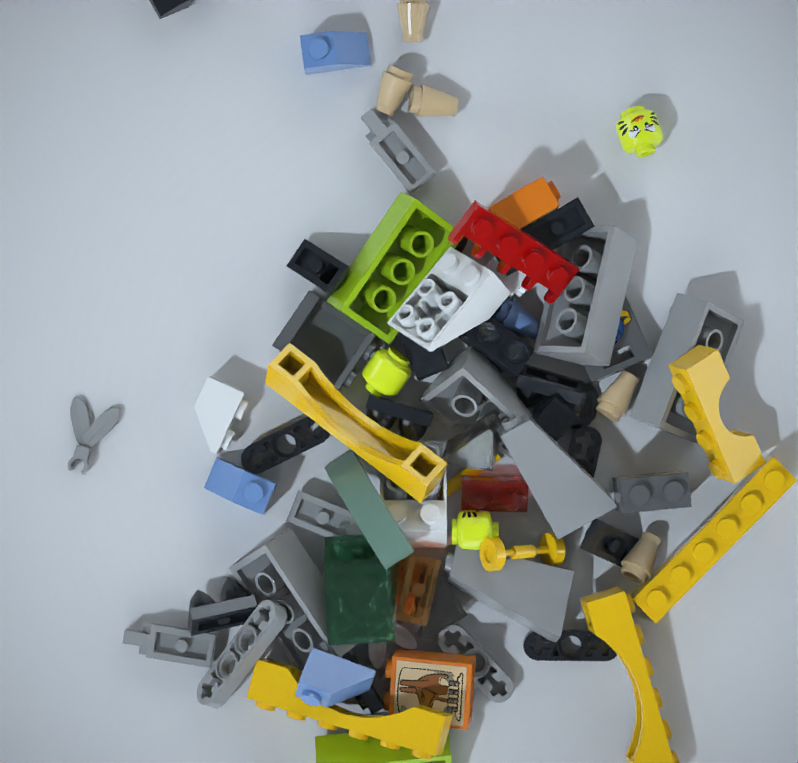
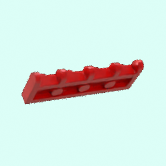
M474 200L448 236V241L453 244H457L463 236L476 243L471 251V255L477 259L481 258L486 250L500 258L501 261L498 263L496 270L502 275H505L511 267L524 273L526 276L521 286L526 290H531L537 282L546 287L548 291L544 295V301L549 304H553L579 271V268L574 263L476 200Z

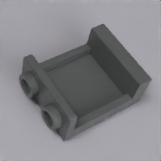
M309 290L272 346L282 351L291 343L312 359L333 386L340 390L342 386L350 387L359 373L354 368L361 358L367 361L378 344L373 342L376 337L374 333L368 331Z

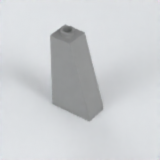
M527 413L522 416L514 414L501 423L502 427L497 429L499 435L557 539L564 537L617 507L611 495Z
M457 544L454 553L447 552L443 571L449 573L448 584L546 639L554 642L558 641L562 634L574 571L524 559H511L510 556H507L505 565L500 571L489 572L481 564L480 550L462 549Z

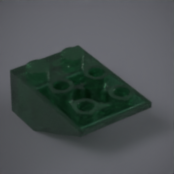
M363 534L325 537L323 570L328 645L395 642L398 562L385 569Z

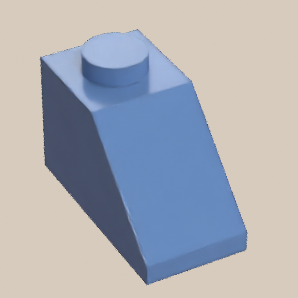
M329 31L300 35L306 75L371 66L367 32Z
M217 457L204 488L235 504L263 515L278 483Z
M312 647L298 682L295 696L300 697L303 702L311 706L321 705L329 707L370 690L376 671Z

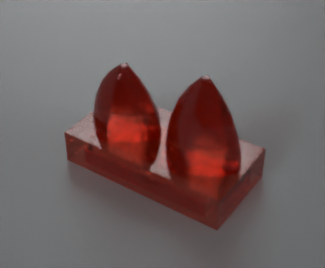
M462 475L461 511L527 512L528 485L523 476Z

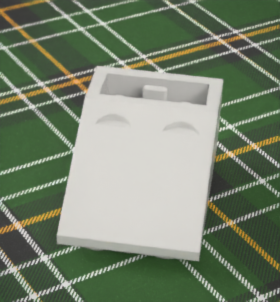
M450 247L387 324L432 352L490 319L511 292L493 271Z
M418 441L447 462L446 441ZM447 466L442 480L422 503L380 472V497L412 548H446ZM441 485H443V500H439Z

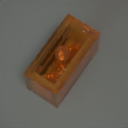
M411 553L394 565L383 616L427 626L441 560Z

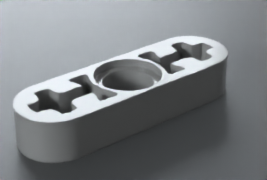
M457 623L444 625L439 630L437 637L438 644L444 653H460V650L454 644L449 646L444 644L447 640L445 633L448 630L451 633L460 632L459 642L464 647H466L468 642L473 645V647L465 650L462 655L478 653L485 659L483 669L475 672L474 684L493 702L501 703L508 700L514 689L509 675L461 625ZM493 666L496 671L491 672V675L498 682L502 679L506 681L504 684L506 692L504 694L499 692L492 694L490 692L493 688L491 683L486 678L483 683H480L477 679L485 676L490 667Z

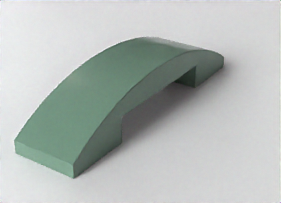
M352 450L324 467L340 497L385 569H388L414 552Z

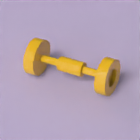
M555 533L543 534L539 547H535L533 544L511 546L509 550H505L503 542L498 537L485 538L480 545V561L483 568L489 572L500 571L505 565L507 556H510L511 559L534 558L536 554H540L542 562L550 566L561 565L565 558L563 538L557 539Z

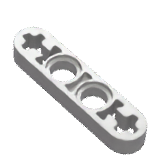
M264 600L255 608L212 665V668L209 669L200 681L197 688V699L201 705L218 709L227 702L285 625L287 611L282 604L271 600ZM254 634V643L248 650V641ZM235 660L234 670L229 675V666Z

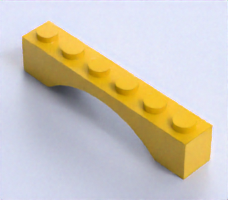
M291 343L268 364L266 385L417 501L422 503L442 480L447 462L422 443L399 436L364 415L333 386L312 359Z
M766 456L764 458L765 464L749 474L716 513L680 549L654 570L651 578H647L645 583L640 584L630 594L633 602L653 622L657 623L797 481L778 460L772 456Z
M616 586L581 597L580 601L588 629L605 641L616 652L625 666L632 683L635 698V724L632 739L625 754L627 763H680L676 752L670 750L668 739L672 738L671 730L666 719H661L659 708L663 707V703L658 689L653 688L650 681V676H653L654 672L648 656L644 657L640 645L645 642L640 626L634 625L631 613L635 612V605L630 593L625 594L624 590Z
M269 658L259 659L255 664L246 698L256 701L255 706L258 708L275 711L277 707L286 710V716L305 721L306 717L318 720L317 726L325 729L337 730V726L348 729V735L361 740H368L369 736L381 740L380 745L394 750H399L400 746L412 749L411 755L426 760H431L432 756L443 754L453 714L424 705L415 706L392 715H366L349 711L335 704L329 707L321 705L311 706L303 702L300 697L295 696L302 674L298 667Z

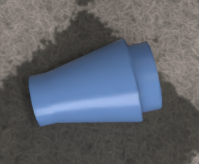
M506 298L492 315L493 318L512 332L528 336L533 340L537 337L541 321L535 318L514 298L511 300Z

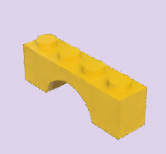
M698 345L670 363L668 366L673 376V386L682 396L685 403V414L694 424L697 431V442L706 452L709 459L708 467L711 473L718 479L736 484L764 465L765 460L754 435L736 429L727 430L721 421L719 400L722 390L730 377L718 349Z

